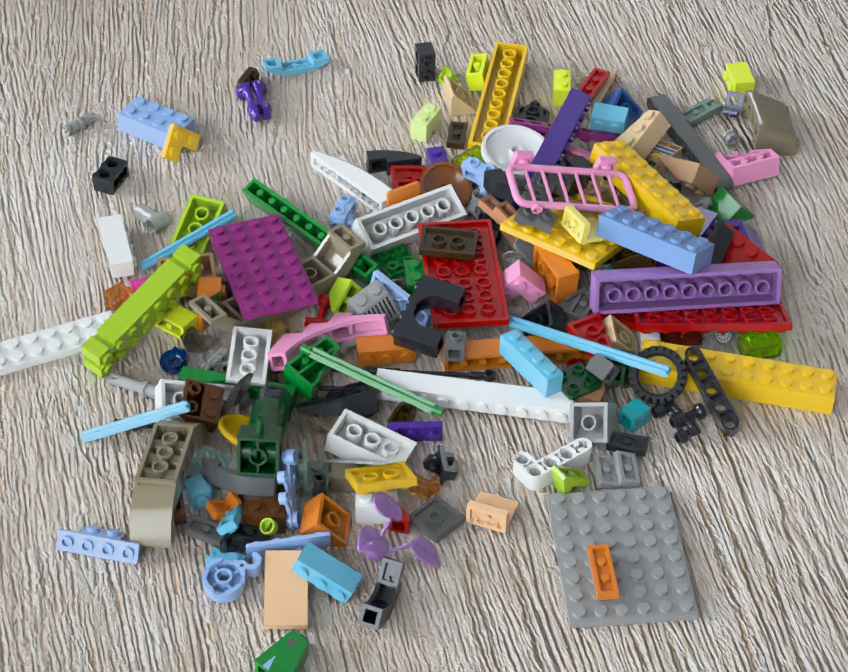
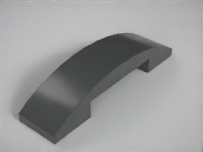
M206 457L201 459L202 477L218 488L249 496L271 497L276 495V477L237 475L236 470L221 467L220 461Z

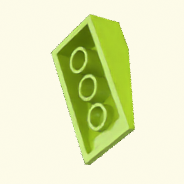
M191 194L170 244L227 213L226 203ZM209 235L188 247L198 254L207 253L211 245Z

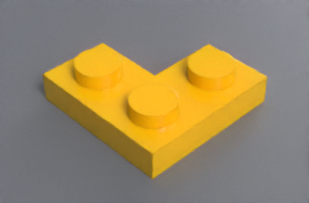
M170 124L161 157L178 163L182 148L197 151L201 135L176 124Z

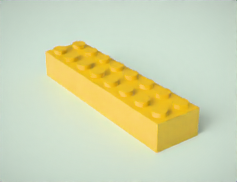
M617 140L594 143L589 162L594 166L599 156L616 157L617 164L613 170L621 171L628 176L637 206L640 210L646 211L647 217L659 219L664 224L674 225L676 229L689 231L694 236H700L706 217L687 198L680 194L676 188L668 183V180L663 178L657 170L653 169L646 160L642 159L635 150L631 149L625 141ZM611 177L613 185L627 197L622 180Z

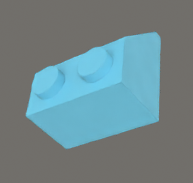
M595 102L590 117V129L622 134L628 129L629 108Z

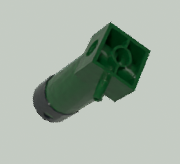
M269 385L260 389L256 394L248 425L241 424L237 436V475L277 477V472L281 471L283 439L294 407L293 397L285 388Z

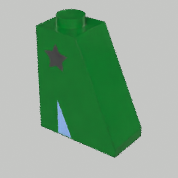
M292 629L255 659V672H301L309 656V642L307 638Z

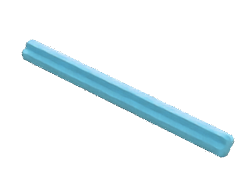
M230 210L142 260L139 263L141 269L146 271L157 264L158 258L172 256L182 244L188 247L209 234L208 229L225 226L237 218V214L234 210Z
M185 400L81 432V439L84 442H90L189 412L191 406Z

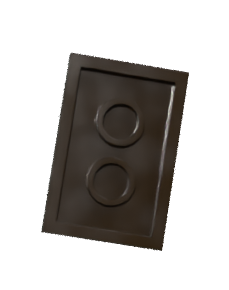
M423 225L418 255L474 261L479 231Z

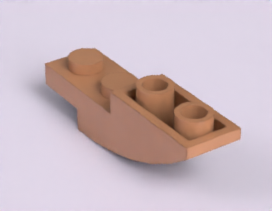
M491 194L480 199L477 204L499 225L517 212L507 200L500 203ZM501 231V234L514 244L517 237Z

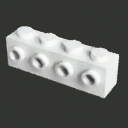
M121 214L99 217L101 234L112 279L135 275L134 267H137L136 257L132 256L134 255L133 245L129 244L131 239L127 222L122 220Z

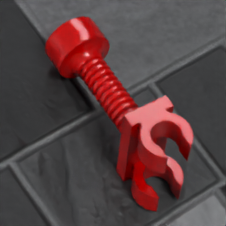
M322 293L319 295L318 306L320 308L317 318L306 317L303 329H306L310 323H328L329 320L324 319L326 310L331 308L329 294Z

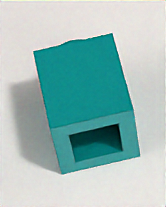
M635 398L620 408L618 423L631 433H634L649 423L651 408L646 403Z

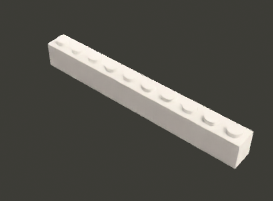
M381 368L377 370L376 376L438 404L441 408L570 423V403H573V400H569L562 391L545 398L536 388ZM374 388L377 399L404 402Z

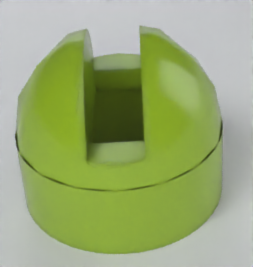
M264 518L260 523V531L266 535H274L278 531V523L274 519Z

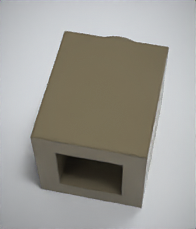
M332 463V472H328V484H332V492L356 493L345 478V469L357 468V464Z

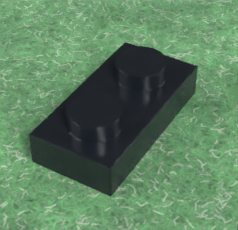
M613 431L609 443H606V450L635 453L636 456L645 457L649 437Z

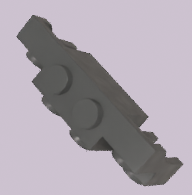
M535 172L530 181L536 201L548 202L549 198L541 172ZM545 173L551 194L554 192L565 198L558 174L556 173L554 176L551 173ZM561 174L568 193L574 180ZM526 184L524 189L527 191H523L521 197L524 200L533 201L528 184ZM519 206L513 221L520 225L536 227L549 234L558 215L548 209H543L539 214H533L531 208Z

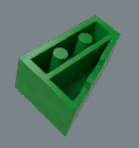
M325 335L312 345L332 356L339 357L340 345L328 335ZM301 352L285 364L283 380L289 385L297 386V392L307 400L316 395L333 368L307 357L305 353Z

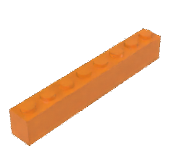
M525 336L553 364H567L573 358L582 359L584 362L590 360L588 354L583 350L540 336ZM500 338L466 341L464 362L444 361L445 342L442 347L444 372L511 368L513 366L499 354Z

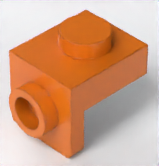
M228 491L224 500H208L205 508L214 520H221L226 516L225 512L228 509L232 511L237 504L241 507L242 502L235 493Z

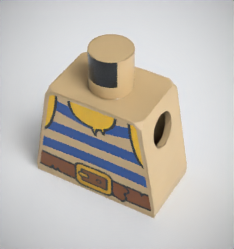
M660 139L645 160L657 172L665 174L669 169L660 160V154L681 159L682 147Z

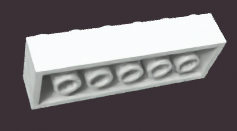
M449 184L356 218L351 229L366 242L363 252L367 257L371 258L372 255L394 248L397 245H407L418 241V223L464 221L467 213L452 185Z

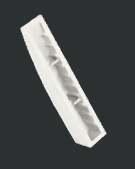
M316 151L311 152V166L352 196L357 197L359 201L373 211L387 207V191L392 189L383 182L345 161Z

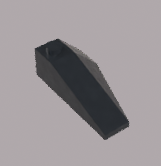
M361 381L343 386L344 390L339 392L331 390L323 398L317 396L295 404L298 414L341 416L343 411L348 409L364 418L374 416L375 413L380 412L375 389Z

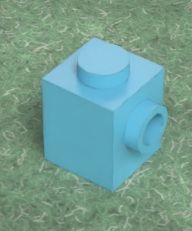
M201 474L186 479L182 488L183 496L193 511L204 508L207 501L212 500L211 495L214 494L211 484L206 483Z

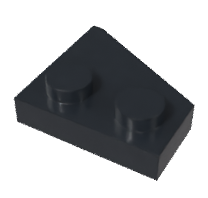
M239 523V528L235 532L226 534L220 545V552L246 551V544L255 541L272 540L273 535L263 534L258 526Z

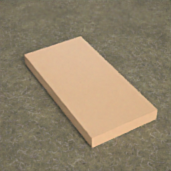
M265 550L264 629H308V581L291 571L302 550Z

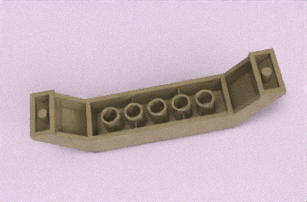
M343 223L328 230V235L314 255L301 261L317 298L322 293L329 294L337 277L345 278L366 246V242ZM204 293L189 301V306L211 326L233 334L234 326L266 329L306 308L302 307L243 321L234 296L219 302L210 299Z

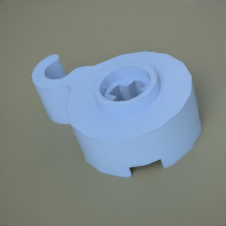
M253 552V564H248L244 560H224L223 557L209 562L205 566L202 577L203 589L206 595L211 600L219 603H228L239 598L245 590L246 577H256L262 571L260 555L257 552Z

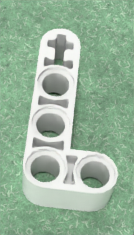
M578 438L539 460H536L528 452H517L513 458V474L529 490H540L553 483L551 470L553 465L579 469L588 464L591 460L592 442L587 438Z

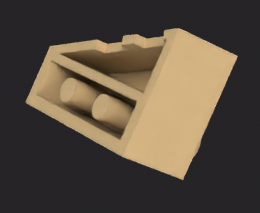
M648 110L614 141H625L631 149L635 150L645 160L671 125L660 111Z

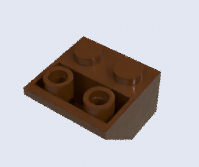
M186 378L182 401H188L191 407L189 412L179 416L185 422L202 423L206 426L208 432L213 433L220 420L225 388Z

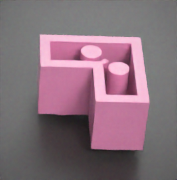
M520 260L501 272L506 303L521 295L533 304L546 294L544 278Z

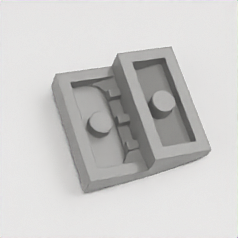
M616 450L613 456L594 453L592 462L597 488L626 489L640 486L641 481L635 453Z

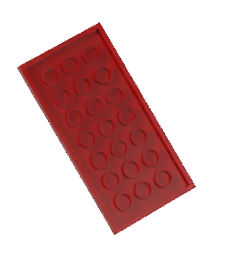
M491 219L418 223L419 241L421 240L423 225L479 231L474 261L422 255L425 276L466 288V301L459 314L438 307L430 308L432 328L447 329L509 325L510 319Z
M781 299L780 304L632 312L637 331L643 334H650L652 332L663 334L680 332L687 334L691 331H698L699 333H709L710 331H717L719 333H728L729 331H737L739 333L775 331L784 333L792 331L793 324Z

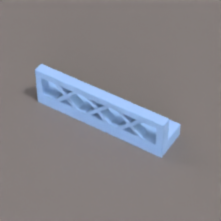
M378 269L375 270L370 283L377 280L389 292L399 312L405 311L407 300L411 295ZM424 309L417 315L416 321L428 328L432 326L430 310Z

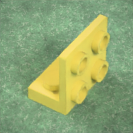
M573 205L565 206L561 225L578 243L587 244L606 241V239L596 235L598 222L595 218H585Z

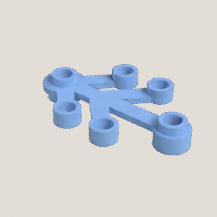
M286 449L285 452H282V462L287 464V472H277V481L279 484H284L286 492H279L278 501L280 505H285L287 511L285 517L286 526L290 527L291 530H296V528L301 527V514L298 511L300 496L298 493L296 494L299 477L298 473H292V465H297L298 456L296 449Z

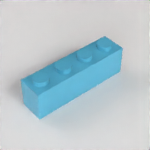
M515 329L501 335L499 354L545 398L561 391L564 373L522 333Z

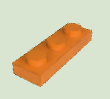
M609 545L587 546V555L597 601L619 599V589Z

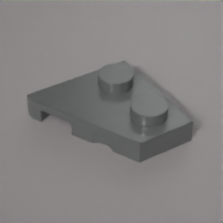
M581 288L574 294L565 297L564 301L558 304L563 308L566 318L576 321L590 315L592 312L590 308V290Z

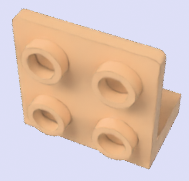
M480 491L476 500H469L467 504L466 522L506 533L517 510L518 501Z

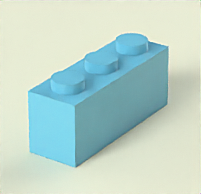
M307 542L291 568V571L296 573L297 576L306 579L318 589L327 592L344 604L349 600L363 576L310 542Z

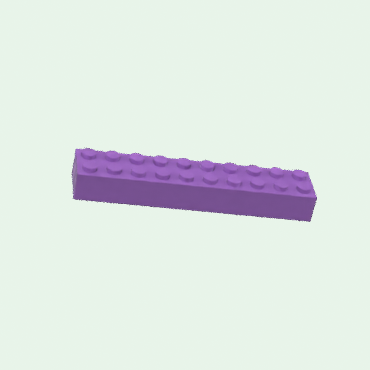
M776 261L711 264L692 275L671 266L591 271L590 308L594 314L598 312L600 314L780 304L782 268Z

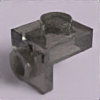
M190 326L180 336L187 352L205 353L215 342L212 335H198L194 326Z

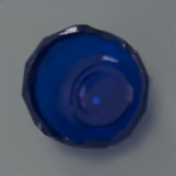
M174 347L172 350L165 351L159 359L161 370L168 375H179L183 366L188 367L189 364L186 350Z

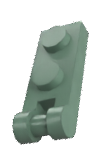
M709 97L682 111L681 114L690 126H693L715 113L720 114L723 106L715 103V100Z

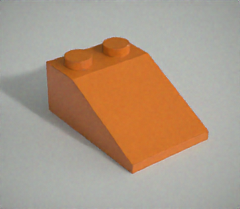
M534 245L532 270L544 278L545 290L550 299L556 304H560L564 301L565 297L579 290L578 279L580 278V272L570 260Z

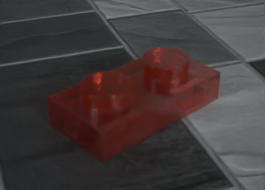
M691 331L687 334L680 332L661 333L662 341L665 343L695 346L702 345L703 341L701 333L698 331Z

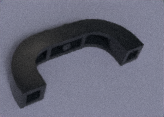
M583 156L566 159V167L589 168V163ZM501 168L484 171L483 187L485 190L497 198L515 202L505 172ZM564 174L574 180L567 193L568 196L579 193L575 176L573 174ZM578 175L582 190H584L588 184V175ZM515 178L521 196L523 191H527L524 189L527 180ZM554 192L551 194L552 199L561 197Z

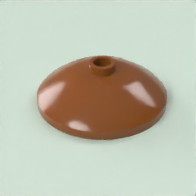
M436 162L427 167L420 178L421 194L451 184L464 207L471 198L472 183L471 180L463 177L462 169L458 165L451 162Z

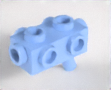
M469 156L461 165L463 177L481 186L480 194L485 196L487 191L483 187L484 171L497 168L491 164L483 163L476 157Z
M344 194L340 196V200L335 204L334 211L329 215L331 229L342 223L347 227L353 226L355 221L354 215L357 211V197Z

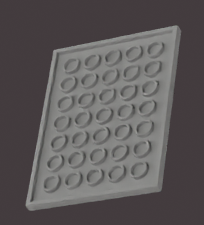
M668 486L546 494L569 628L698 620L697 604ZM609 545L619 589V599L597 601L587 555V546Z

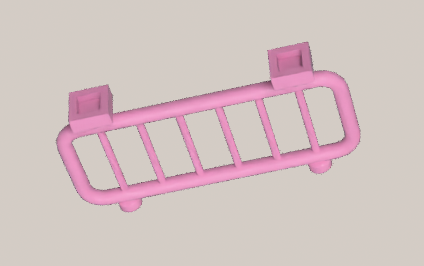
M516 150L510 160V165L506 169V176L514 201L522 207L531 208L533 214H539L543 209L565 210L566 205H573L578 211L606 212L620 204L611 177L622 180L630 206H627L628 209L635 212L638 207L628 176L621 171L613 170L617 164V159L613 156H599L592 168L533 165L531 164L535 157L533 151ZM513 171H524L533 201L524 200L520 196ZM528 172H541L549 202L536 201ZM545 173L558 174L566 203L553 202ZM561 174H573L575 176L583 204L570 203ZM578 175L591 176L600 205L587 204ZM595 176L607 177L616 206L603 204Z

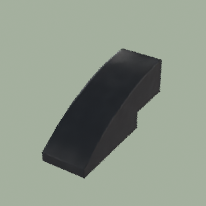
M372 150L366 151V166L368 173L386 171L387 176L391 175V165H422L421 155L402 151Z

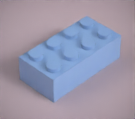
M139 96L118 113L120 131L162 148L164 147L170 124H176L195 132V119L193 117Z

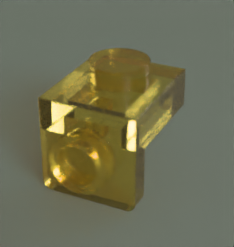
M268 320L264 328L272 330V347L284 334L289 333L288 328L285 326L286 324L280 320H275V322Z

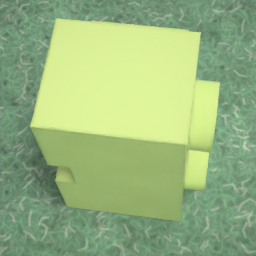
M425 103L411 121L410 134L412 139L425 143L429 140L432 132L436 131L441 125L442 107Z

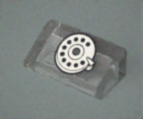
M710 331L709 333H702L701 340L708 350L715 351L744 344L742 334L737 331H729L728 333Z

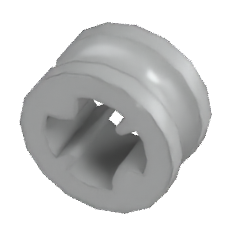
M731 129L724 133L722 140L727 146L733 147L739 142L740 136Z

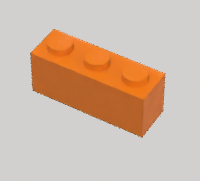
M391 334L356 337L358 367L416 362V352L394 345Z

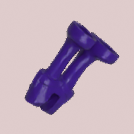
M259 80L252 82V90L257 97L258 103L253 98L250 84L248 82L241 84L236 90V96L242 101L247 100V113L253 121L260 122V115H263L264 120L271 119L272 108L264 98V95L267 93L265 83Z

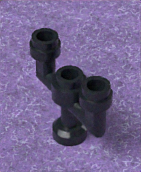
M674 401L663 405L657 404L651 408V413L655 419L664 417L670 411L674 413L669 418V423L672 428L680 429L674 433V439L678 444L686 443L689 441V438L701 433V430L690 420L695 417L698 419L706 417V410L701 403L693 405V409L686 413H683Z

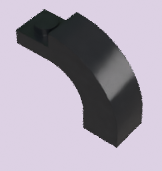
M386 556L383 557L374 591L369 600L362 603L357 624L375 630L381 629L386 624L400 593L405 562Z

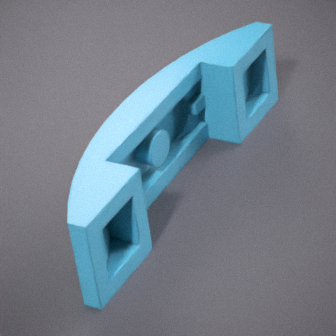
M324 50L308 52L307 58L280 62L277 57L262 59L261 63L265 70L271 74L292 76L320 68L329 62V57Z

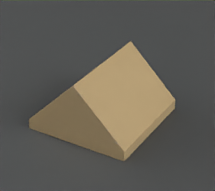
M446 75L444 77L443 97L450 116L475 114L477 111L469 91Z

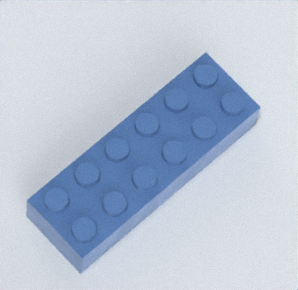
M618 205L600 214L598 219L597 236L690 275L711 265L715 244L709 242L706 238L696 237L689 231H681L676 229L674 225L664 224L659 219L644 216L642 212L629 210L624 205Z

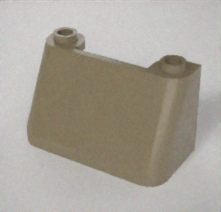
M752 90L745 91L741 115L743 120L749 119L753 130L752 140L753 142L756 141L755 149L753 150L772 149L779 156L796 155L800 141L799 138H796L789 117L788 106L784 102Z

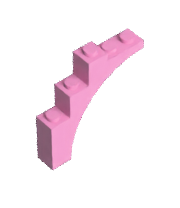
M353 312L335 313L328 323H310L302 333L284 334L267 353L271 371H284L285 364L301 353L300 348L303 343L311 346L325 335H328L336 343L356 339V337L388 334L390 330L387 315H354Z

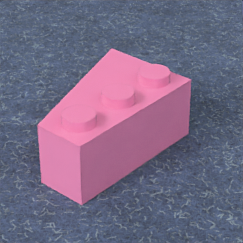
M772 149L749 150V153L738 154V151H733L732 155H722V152L716 153V158L732 177L733 187L779 175L780 156Z

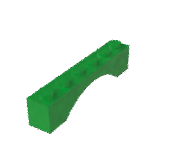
M183 366L177 378L179 381H185L188 378L203 383L239 385L249 394L252 400H255L256 394L260 389L264 388L263 386L226 383V373ZM266 381L265 387L277 385L288 390L293 397L295 407L297 402V386Z

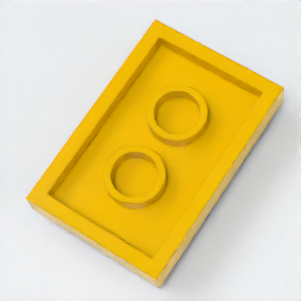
M404 461L345 469V478L356 493L361 495H367L376 491L388 492L390 489H408L411 486H417V477Z

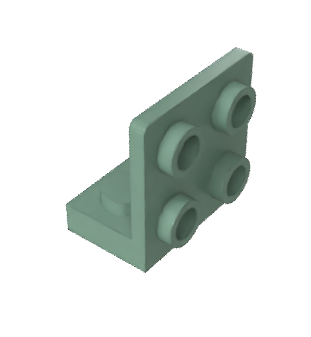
M302 440V447H298L299 460L303 459V461H299V475H303L299 476V489L304 490V497H313L311 489L315 473L321 472L326 475V486L328 488V462L307 461V442Z

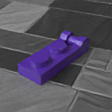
M443 421L390 422L387 424L388 429L413 441H443Z

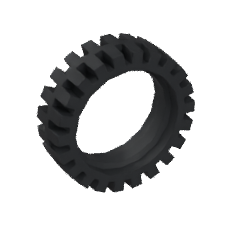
M651 346L637 354V356L646 359L662 356L671 360L676 366L678 375L677 381L670 391L660 395L651 394L640 384L638 378L639 369L630 366L629 382L634 393L643 401L656 405L675 400L683 392L687 383V368L681 356L674 350L664 346Z

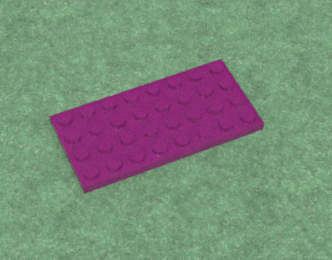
M279 214L208 229L209 238L243 321L318 304L316 293Z

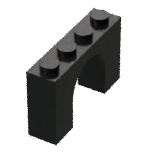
M423 275L421 280L416 282L414 293L412 296H409L405 311H401L399 323L394 325L391 336H393L394 345L437 358L444 345V333L419 324L416 321V317L421 311L431 307H438L459 314L466 301V288Z

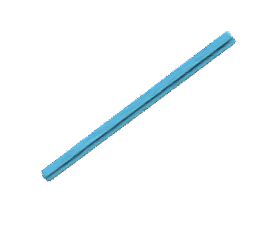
M509 315V325L506 326L592 354L599 353L604 358L663 377H668L671 372L668 365Z

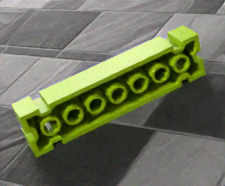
M182 244L173 253V257L167 259L97 329V333L94 336L91 335L81 346L82 354L85 356L83 358L84 366L101 378L106 374H110L115 367L114 363L124 360L127 353L139 344L140 339L144 335H148L157 322L163 320L165 313L173 309L182 296L185 297L190 291L189 286L198 284L199 277H202L201 255Z

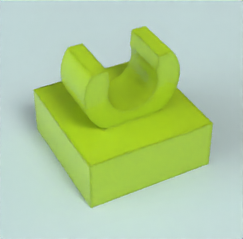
M444 65L437 77L443 87L446 75L457 83L460 80L456 78L457 75L453 69L447 65Z

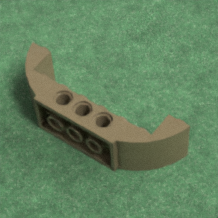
M160 420L154 423L134 479L129 529L131 542L140 543V546L172 548L176 535L173 515L196 447L204 448L209 435L204 424Z

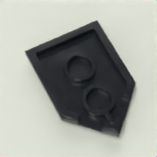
M537 100L530 102V105L517 107L514 118L548 123L550 112L546 108H542Z

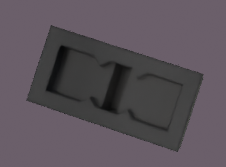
M431 42L415 44L414 71L418 82L435 81L436 53Z
M108 156L92 175L94 190L114 195L129 175L128 161Z

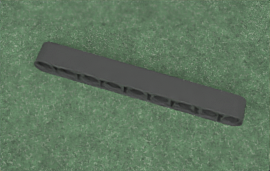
M665 94L648 97V109L660 111L671 125L666 133L676 145L682 147V153L688 161L700 163L719 176L714 193L721 186L727 190L733 189V180L730 174Z

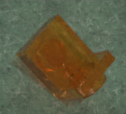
M413 472L417 477V486L408 488L412 494L426 501L432 496L437 495L441 487L440 476L436 474L430 480H427Z

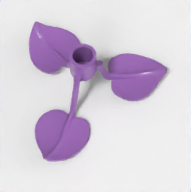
M382 492L376 493L373 497V505L377 512L383 517H388V520L380 533L371 526H365L359 534L357 550L364 551L371 561L377 562L381 557L389 556L393 552L412 546V552L419 560L439 569L441 564L435 546L425 538L417 537L415 542L410 541L389 550L390 544L383 538V535L390 526L392 519L395 521L402 519V510L397 501L391 496Z

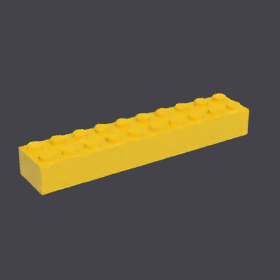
M495 42L468 141L467 159L470 156L485 162L481 155V145L484 136L495 127L508 125L509 117H514L528 62L529 45Z
M644 339L642 350L651 346L668 347L678 353L683 361L685 351L689 348V346ZM699 348L725 395L729 398L830 415L832 413L838 371ZM694 355L688 357L692 361L698 359ZM662 356L648 358L649 360L668 365L671 372L668 377H663L639 369L638 378L640 383L673 388L677 381L678 373L672 361ZM687 370V383L684 390L699 392ZM699 372L697 374L699 377L707 376L705 372ZM711 388L706 390L709 394L716 393V391Z

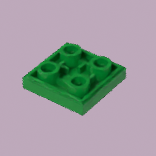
M404 244L371 256V259L379 265L383 274L390 280L403 277V260L416 259Z

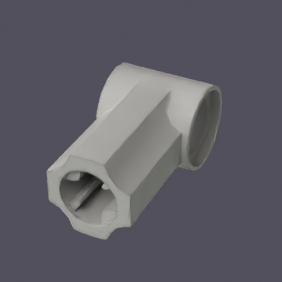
M142 202L134 210V216L143 221L151 233L158 232L170 223L165 212H156Z

